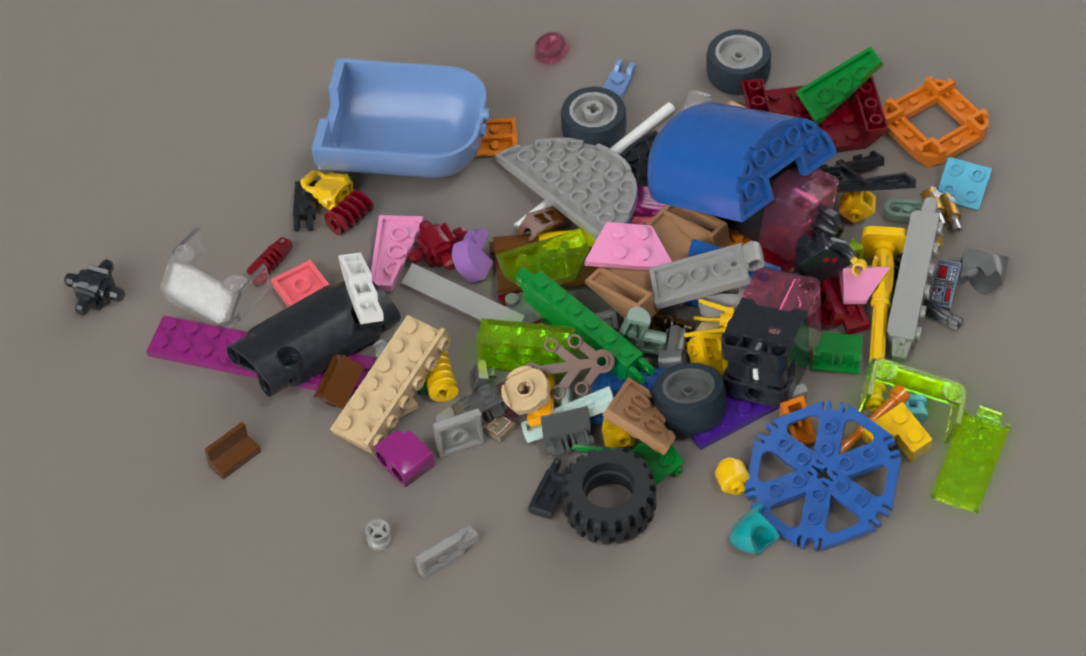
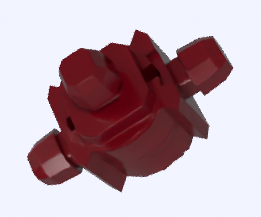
M427 220L419 224L420 233L416 237L419 248H415L407 254L410 262L416 264L425 259L431 268L436 265L437 267L444 266L445 269L450 271L455 269L452 248L455 243L463 241L464 236L468 233L465 227H458L451 231L446 223L440 226L439 224L433 225Z

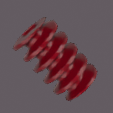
M352 190L349 195L338 202L337 206H333L330 211L325 213L324 220L335 234L341 235V230L348 232L349 226L354 227L356 225L355 221L360 222L362 216H367L368 211H373L374 205L365 193L360 190Z

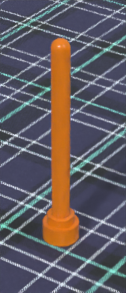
M896 384L889 391L888 399L868 418L874 422L894 406L902 402L906 403L910 399V395L904 387ZM860 425L842 442L840 454L845 453L863 436L864 427Z

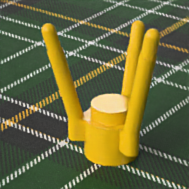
M699 299V303L724 311L725 313L721 312L720 317L694 316L693 320L719 322L720 327L723 328L685 333L684 337H695L698 334L724 333L728 321L735 312L734 307H726Z

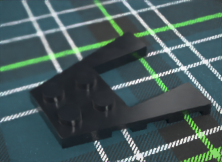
M875 150L870 151V155L863 157L862 154L855 155L852 161L844 162L843 159L838 160L835 166L827 167V164L821 165L809 175L803 176V179L825 195L842 192L916 188V179L906 172L863 178L854 170L884 166L885 157Z

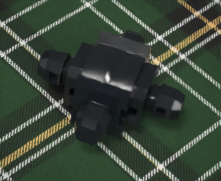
M103 260L98 267L88 264V268L80 270L78 274H66L64 282L68 287L73 288L78 300L75 305L76 313L85 315L91 308L101 310L102 305H108L111 300L123 301L125 291L116 286L112 277L114 264L111 260Z

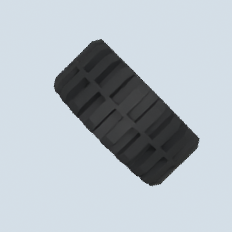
M602 447L600 451H596V449L588 451L587 456L580 455L576 458V464H570L567 469L568 474L564 475L562 481L563 510L571 528H576L577 534L581 537L587 535L588 540L596 543L597 540H600L602 544L609 545L611 541H616V544L624 543L626 538L632 540L637 537L638 531L642 533L648 528L647 522H652L657 505L656 481L654 480L651 468H647V463L643 458L637 459V454L632 451L625 453L623 448L616 447V450H610L609 447ZM607 483L624 486L632 493L628 501L613 508L599 507L586 498L595 487Z

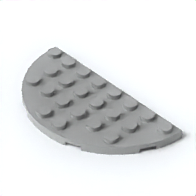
M545 138L535 140V144L523 147L520 144L515 145L495 155L496 162L595 240H597L606 222L628 223L635 211L638 199L636 178L625 159L606 146L587 144L583 140L575 138Z

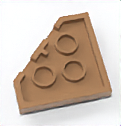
M628 377L602 416L607 418L610 423L618 425L627 431L632 437L649 445L652 450L665 455L676 437L671 430L666 429L664 425L666 419L657 407L652 404L651 399L653 396L650 391Z

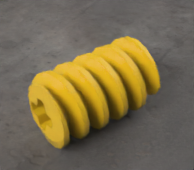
M447 351L442 353L435 369L430 371L425 378L428 394L436 402L451 401L458 395L459 391L458 387H456L457 382L452 372L453 369L450 365L451 362Z

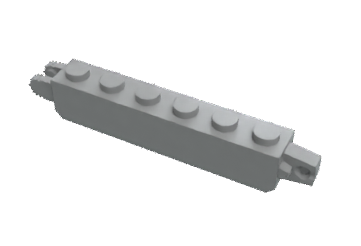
M932 196L924 199L921 211L916 210L911 213L887 326V340L892 345V359L906 361L911 348L914 349L916 341L921 340L922 327H919L920 319L925 320L927 306H923L924 299H929L931 285H928L929 277L933 278L935 264H932L933 257L938 256L939 243H936L937 236H942L944 223L940 222V213H937V201Z

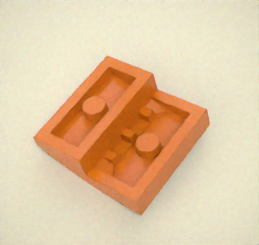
M516 117L489 119V122H485L487 125L486 137H483L476 157L495 156L497 153L517 145Z

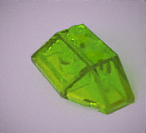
M582 228L499 253L496 257L504 277L520 287L521 285L516 281V272L522 267L533 274H537L541 270L558 285H562L576 279L590 248Z

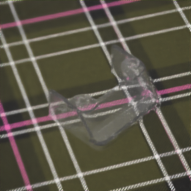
M196 227L173 249L161 283L162 294L166 299L207 323L231 329L271 290L267 267L262 264L248 279L242 275L234 274L227 277L223 282L216 280L192 266L206 252L201 230Z

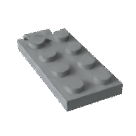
M756 241L748 242L745 245L738 243L649 268L657 309L752 284L749 272L759 271L765 266L761 244Z

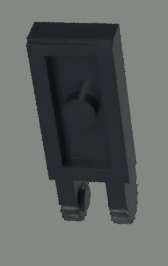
M295 181L293 205L294 231H300L301 220H307L308 231H313L314 220H316L317 199L313 197V194L302 188L300 181ZM312 181L309 186H314L317 181Z
M560 458L553 460L529 504V513L552 519L562 499L563 477L565 474H568L567 469L572 462H569L564 473L561 474L558 473V470L561 467L562 460Z

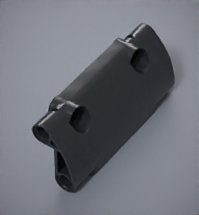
M342 281L335 286H324L252 327L245 337L227 347V354L234 364L256 373L261 389L268 397H272L288 386H299L327 369L334 355H344L347 357L369 343L377 341L380 338V332L399 322L401 315L392 300L372 281L377 291L378 303L383 311L384 321L360 324L345 281Z

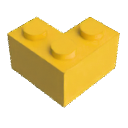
M903 402L874 421L892 435L895 443L911 462L931 449L933 439ZM864 428L863 440L866 444H869L873 441L874 436Z

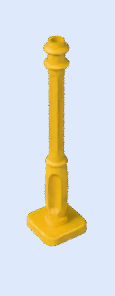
M867 226L862 230L861 244L864 247L863 257L873 259L872 266L890 267L871 294L872 300L870 302L873 307L869 375L868 383L864 386L867 396L864 397L863 403L872 412H875L885 402V399L882 397V394L886 392V386L883 384L887 310L891 305L890 298L894 282L893 259L896 255L903 253L907 230L899 227Z

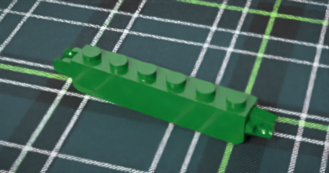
M522 267L516 272V281L524 291L523 298L526 303L568 337L572 334H578L585 343L596 351L604 349L611 352L615 363L610 371L619 379L626 380L630 377L641 385L645 380L638 369L649 377L655 373L653 366L643 358V352L541 270L537 274H533ZM573 337V338L571 339V340H573L576 344H579V338H578V337ZM600 357L598 362L604 366L607 360L605 357Z

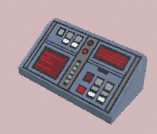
M939 259L929 301L933 302V306L938 305L951 310L962 263Z

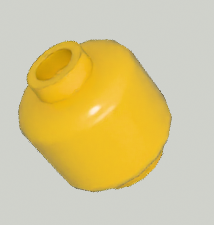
M729 457L720 461L715 470L716 479L724 493L738 495L745 491L746 482L750 476L743 461Z

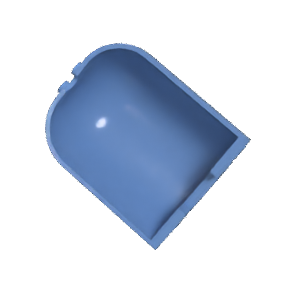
M337 58L329 85L331 105L327 119L320 118L311 149L313 161L319 170L423 178H445L455 175L464 170L473 161L480 149L483 137H486L487 125L485 122H489L490 109L486 108L485 86L476 75L458 67Z

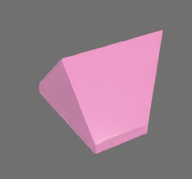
M852 266L839 271L843 304H866L890 267L867 266L866 271H864L861 266H856L860 271V276H855L852 273Z

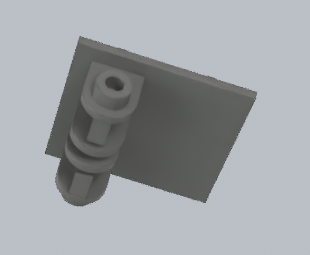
M495 383L483 385L477 392L470 396H462L456 403L452 404L457 415L479 408L480 413L486 412L490 421L492 418L488 409H490L494 419L505 414L504 411L508 409ZM482 416V422H483V424H486V422H485V420H484V418H483V416Z
M588 406L540 416L544 451L547 455L554 457L555 455L565 453L564 448L566 453H569V446L572 445L590 446L595 444L590 430Z

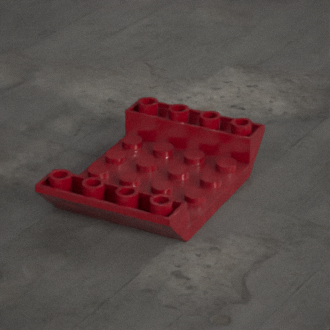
M873 75L818 125L822 131L828 133L837 153L866 149L889 132ZM763 79L741 81L747 108L805 118L814 122L796 93L797 90L805 85L766 90Z

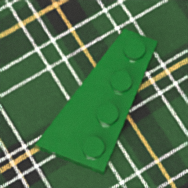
M872 46L797 90L798 97L814 122L817 123V126L883 66L882 61Z

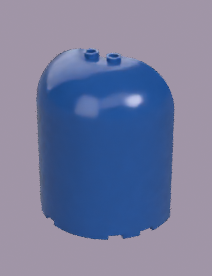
M701 103L680 111L659 131L648 158V189L651 198L656 202L743 222L774 200L769 182L770 177L794 160H796L799 174L807 176L837 155V151L828 133L822 131L817 126V123L811 120L721 103Z

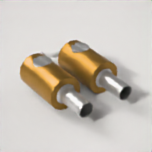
M933 186L923 190L920 195L922 201L926 197L931 196L936 199L937 213H940V222L944 223L943 227L946 226V223L952 224L955 233L961 232L962 227L959 223L961 214L952 194H942Z

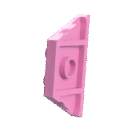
M606 222L589 252L584 266L649 271V268L672 261L651 225Z

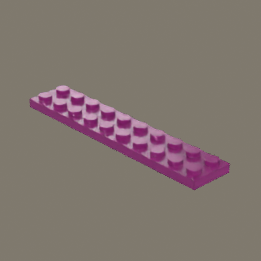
M163 315L147 349L149 357L257 378L256 373L234 364L227 354V347L247 335L245 331ZM355 353L347 356L364 367L350 398L378 358ZM327 369L296 387L317 390Z

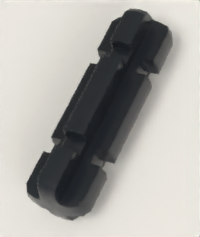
M924 299L923 306H927L926 315L929 313L931 318L944 325L949 324L948 327L954 330H959L963 323L961 317L957 315L952 316L953 313L938 305L933 306V302Z

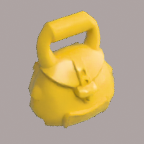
M311 170L300 180L302 188L313 194V197L328 210H331L333 206H337L338 202L342 201L353 190V182L347 174H335L334 172L325 174L318 170ZM317 177L321 178L314 186H309Z

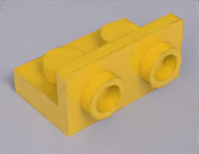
M698 334L688 341L686 346L690 362L714 368L720 373L724 381L723 375L728 364L722 356V334Z

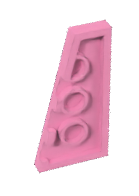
M379 215L371 274L372 281L383 291H393L408 259L407 254L412 250L416 237L420 233L419 224L424 221V216Z

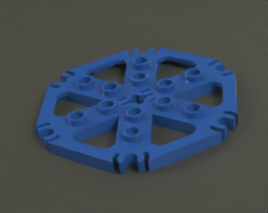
M821 401L771 420V424L766 425L767 430L771 434L763 436L759 433L758 438L760 442L756 439L754 441L748 472L750 478L746 482L745 493L748 500L755 498L758 501L750 505V507L753 509L762 503L764 507L761 510V514L782 537L797 548L801 539L800 544L803 550H805L806 544L809 541L814 542L815 551L820 549V542L822 541L821 550L825 551L877 531L876 527L880 528L882 526L881 522L876 519L877 516L884 515L886 518H889L890 514L887 509L893 513L902 460L899 449L895 451L888 450L896 445L889 432L849 404L845 412L843 402H840L838 410H832L831 401L826 403V410H823L825 403ZM811 416H815L820 420L814 452L787 432L790 424ZM848 421L857 422L873 434L874 439L871 443L840 454L845 425ZM766 452L772 453L795 470V472L768 482H761L758 479L761 459ZM884 466L888 469L885 491L881 496H873L851 480ZM817 471L822 473L827 471L829 479L822 477L819 480ZM806 496L801 523L796 528L787 526L771 513L772 508ZM832 498L859 518V522L854 526L835 533L828 532L826 529Z

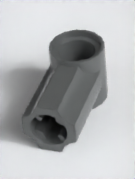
M672 325L669 329H666V344L663 349L659 350L658 354L660 369L667 370L672 366L686 363L685 346L687 338L684 337V334L687 331L679 325Z

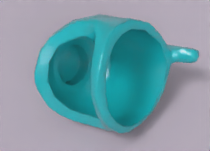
M762 503L743 515L734 524L730 532V543L739 550L753 555L762 554L769 545L780 539L778 531L761 514V510L764 507Z

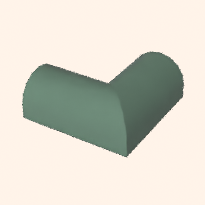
M631 308L618 333L640 351L658 355L659 350L663 349L666 344L667 334L648 329L651 318L648 311L644 308Z

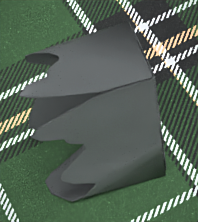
M966 247L960 261L962 267L957 284L962 285L969 280L973 288L983 295L991 293L1000 285L1002 290L1009 257Z

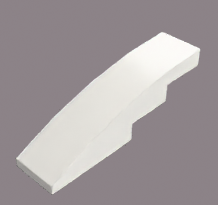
M361 252L339 255L338 258L344 281L360 324L384 321L383 311L378 303L377 291L372 283V274Z

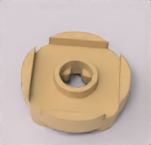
M522 366L514 369L506 377L508 380L501 389L502 398L506 405L518 415L533 413L549 402L550 384L547 377L539 369H534L531 366ZM527 385L531 388L529 393L521 394L524 391V386Z

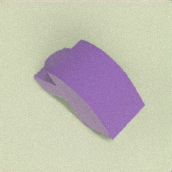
M484 228L469 231L464 236L463 241L455 243L452 248L453 263L460 275L470 284L486 279L493 263L482 251L489 235Z

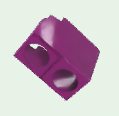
M397 430L374 445L376 460L405 488L435 466L432 451L410 430L405 433Z

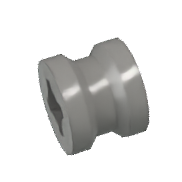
M375 519L367 524L365 532L368 546L371 549L380 551L389 547L392 540L389 524L382 519Z

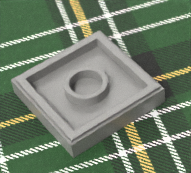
M479 408L433 423L436 452L439 458L484 443L482 416Z

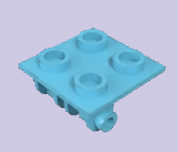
M948 157L938 191L942 194H952L956 200V205L979 211L986 186L990 182L989 177L992 168Z

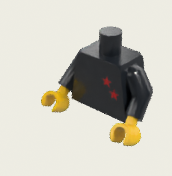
M819 233L812 238L808 235H802L797 241L798 247L795 249L797 257L794 259V272L801 273L809 283L808 289L804 293V302L807 305H810L807 298L808 295H814L816 301H818V293L816 290L811 289V284L815 287L843 270V268L848 267L851 263L853 264L852 273L855 276H860V271L856 266H861L866 271V261L857 259L855 251L842 238L829 237L824 233Z

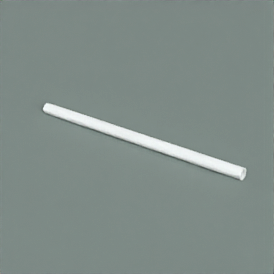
M669 102L610 149L620 155L634 141L644 136L675 111L674 106ZM544 200L530 212L551 207L552 205ZM523 216L514 224V228L516 231L519 228L525 216Z

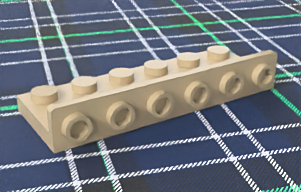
M407 315L330 428V431L374 455V445L387 437L391 429L396 427L399 417L410 406L417 390L423 387L429 372L435 369L438 359L449 348L452 339L447 330L444 328L438 330Z

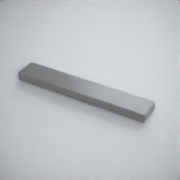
M413 263L401 282L408 288L514 338H517L527 320L526 316Z

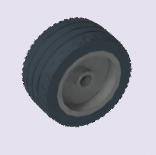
M699 363L679 364L665 370L655 381L653 389L654 406L657 407L666 419L664 423L666 429L680 434H696L712 429L724 418L727 406L726 390L722 376L714 368Z

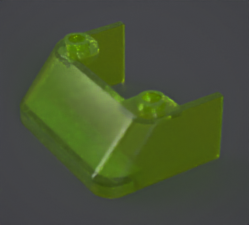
M883 356L872 358L867 367L858 411L863 413L872 396L875 380L892 386L899 384L907 391L924 394L929 398L952 405L944 442L949 445L961 425L967 396L965 387L954 379Z

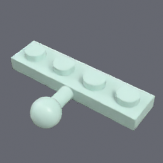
M608 386L572 401L573 394L568 388L564 398H554L555 402L561 406L555 408L553 413L588 406L590 418L604 413L614 399V396ZM558 388L554 393L557 397H560L563 394V390ZM527 420L521 422L527 443L543 438L542 425L530 427Z

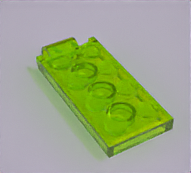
M980 405L976 417L969 416V411L964 410L931 492V499L978 514L1010 432L1011 425L1000 426L1004 412Z

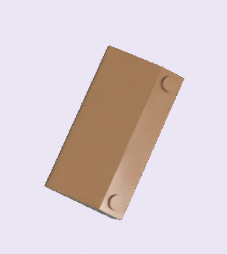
M666 205L645 224L651 225L654 228L672 262L688 258L692 239L720 248L730 244L727 223L705 213ZM599 267L585 280V284L623 318L626 317L628 311L633 307L644 308L650 314V318L660 310L657 309L655 304L650 271Z

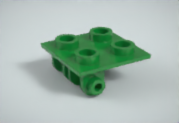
M816 331L812 370L859 374L863 336Z
M642 441L630 450L637 454V459L643 458L647 463V468H651L656 485L669 474L679 476L683 473L682 464L684 460L672 444L665 455L652 450L649 445Z

